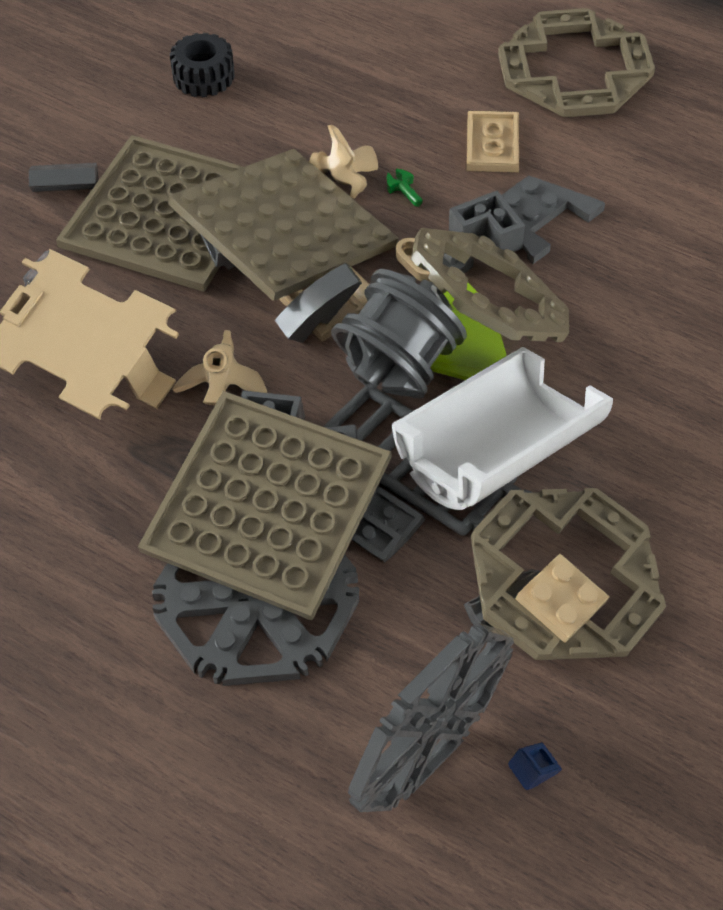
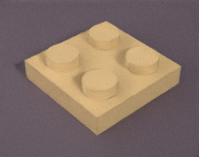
M559 554L517 594L515 599L566 643L607 602L610 596L564 556Z

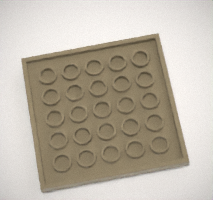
M131 135L56 239L57 246L68 251L205 292L220 266H215L200 233L168 204L169 195L243 168V166Z
M295 149L171 194L168 200V204L273 301L313 284L344 263L352 267L396 247L399 239Z
M223 391L139 543L138 549L141 553L313 620L392 458L391 451Z

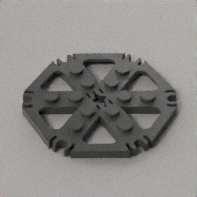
M345 554L320 604H337L338 606L325 633L320 636L311 635L294 613L259 599H253L249 595L214 581L178 582L175 576L180 568L169 563L166 564L154 583V590L152 591L154 601L164 600L162 604L153 605L154 618L192 672L195 674L198 667L199 677L203 678L208 670H216L213 676L214 683L219 684L222 681L223 686L300 679V673L306 677L309 675L308 667L305 664L307 661H314L319 668L323 666L322 656L328 662L359 603V587L351 588L347 586L351 583H358V574L356 573V567ZM224 614L209 641L203 646H194L176 623L177 618ZM259 625L283 657L277 663L243 666L237 661Z
M480 623L477 626L473 625L468 634L463 631L459 636L457 635L398 694L402 699L394 700L391 703L394 707L390 714L379 720L382 726L375 727L350 783L348 794L351 796L349 799L351 805L359 812L391 811L392 807L396 808L401 798L406 801L411 793L413 794L463 743L464 739L462 737H467L470 734L468 731L470 726L475 721L478 722L480 720L478 714L485 712L512 657L513 649L510 647L514 643L513 637L501 629ZM428 688L427 693L430 694L428 699L420 698ZM391 741V745L383 753H381L384 747L387 745V742Z

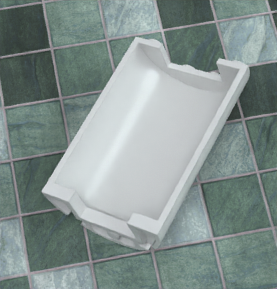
M521 347L392 423V431L401 459H408L413 468V471L409 474L419 487L441 505L455 510H463L466 507H472L600 424L610 413L613 398L589 385L586 387L584 407L544 384L545 359Z

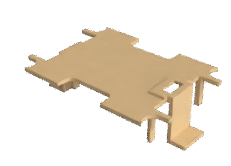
M49 249L48 256L40 262H33L24 258L22 261L23 265L36 270L38 274L30 285L28 284L26 287L19 285L0 311L4 319L0 324V368L13 375L22 363L30 362L65 380L66 387L59 395V399L101 420V414L107 407L118 406L126 411L130 405L112 395L123 378L126 379L138 400L158 409L175 384L176 379L158 370L145 346L156 330L177 339L179 333L167 325L168 318L171 314L177 312L176 309L137 290H134L127 301L118 302L82 284L83 278L90 270L89 267Z

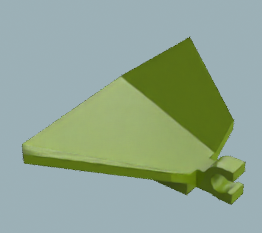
M467 283L468 291L472 292L473 294L478 293L469 283ZM446 291L443 294L454 310L452 312L465 327L467 337L461 345H456V348L450 355L440 354L430 368L433 372L467 380L503 359L507 354L501 334L460 313L452 305L454 298Z

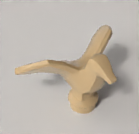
M328 125L333 141L331 154L327 156L323 151L319 153L314 152L310 157L309 163L313 164L323 174L330 171L336 182L352 185L350 197L355 199L367 186L366 178L357 172L378 170L376 153L371 146H362L352 151L340 130L334 125Z
M224 330L221 344L214 345L213 348L205 353L203 363L189 369L172 388L175 393H178L202 382H208L209 389L203 403L213 406L216 405L223 391H226L230 384H236L245 391L267 393L266 386L259 373L237 363L233 355L234 344L231 338V331Z

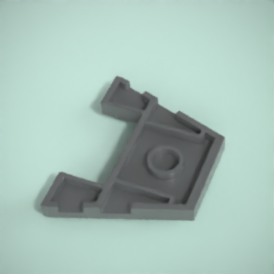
M529 175L502 194V197L525 224L523 249L527 253V259L532 264L548 254L551 247L550 243L535 233L566 209L589 223L601 214L605 208V203L601 200Z

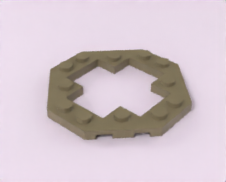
M588 8L538 12L529 25H523L513 34L512 40L508 43L504 42L498 49L505 87L562 117L615 113L654 76L655 66L645 35L639 32L630 33L625 31L624 25L609 18L602 20L595 16V11ZM591 31L595 47L620 46L627 69L606 72L605 83L607 89L560 92L556 76L531 78L525 53L547 51L546 35Z
M421 228L415 237L411 260L418 267L430 272L429 280L441 293L448 291L454 298L452 305L460 313L510 340H520L522 336H527L530 341H546L550 337L555 342H563L568 336L569 308L519 259L516 253L509 249L502 250L495 246L491 239L485 236L479 237L473 233ZM444 253L464 264L470 256H473L515 279L514 291L539 304L538 312L530 308L526 310L521 306H518L516 311L512 312L506 307L499 308L490 303L489 299L480 293L473 294L468 291V277L460 269L453 266L449 268L442 264Z
M584 488L582 492H567V489H542L541 492L524 493V490H510L471 534L483 619L494 628L501 629L513 637L514 643L535 660L627 657L666 608L664 595L660 593L658 579L660 577L655 555L652 554L649 540L651 536L648 525L598 488ZM577 514L626 551L612 568L610 574L635 593L604 630L588 620L564 643L523 605L507 593L522 576L524 569L504 555L501 550L533 515L559 534Z

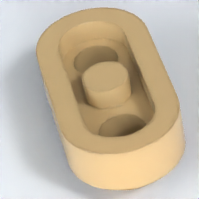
M415 238L400 240L396 245L397 260L417 280L430 281L428 278L430 272L418 267L411 260Z

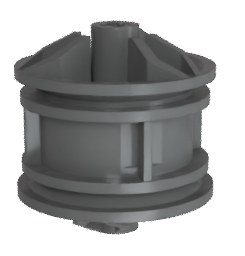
M378 269L371 276V283L364 292L367 303L359 314L348 313L342 320V323H337L332 328L331 335L337 345L348 355L346 361L355 378L362 384L375 390L380 382H382L381 386L383 388L381 390L385 393L421 399L428 391L427 385L434 378L430 368L440 354L450 355L456 348V345H461L467 337V332L461 321L452 312L454 309L446 296L432 282L422 280L420 284H417L415 277L386 269Z

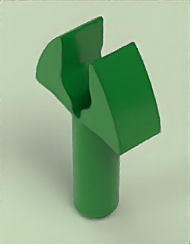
M396 168V177L399 179L396 180L387 172V190L389 194L401 191L415 207L422 205L423 199L410 186L414 180L412 173Z

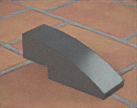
M344 263L300 293L280 313L275 321L288 339L303 343L319 323L328 325L362 282L352 268Z

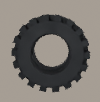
M194 33L191 36L183 37V40H178L175 42L176 45L172 46L170 62L173 81L177 89L182 90V93L191 94L194 97H207V95H217L218 92H223L226 90V87L231 86L232 80L235 78L233 53L230 43L226 42L225 38H219L217 34Z

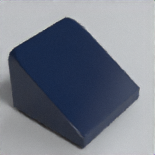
M543 742L519 748L508 763L509 768L526 790L536 787L562 770Z

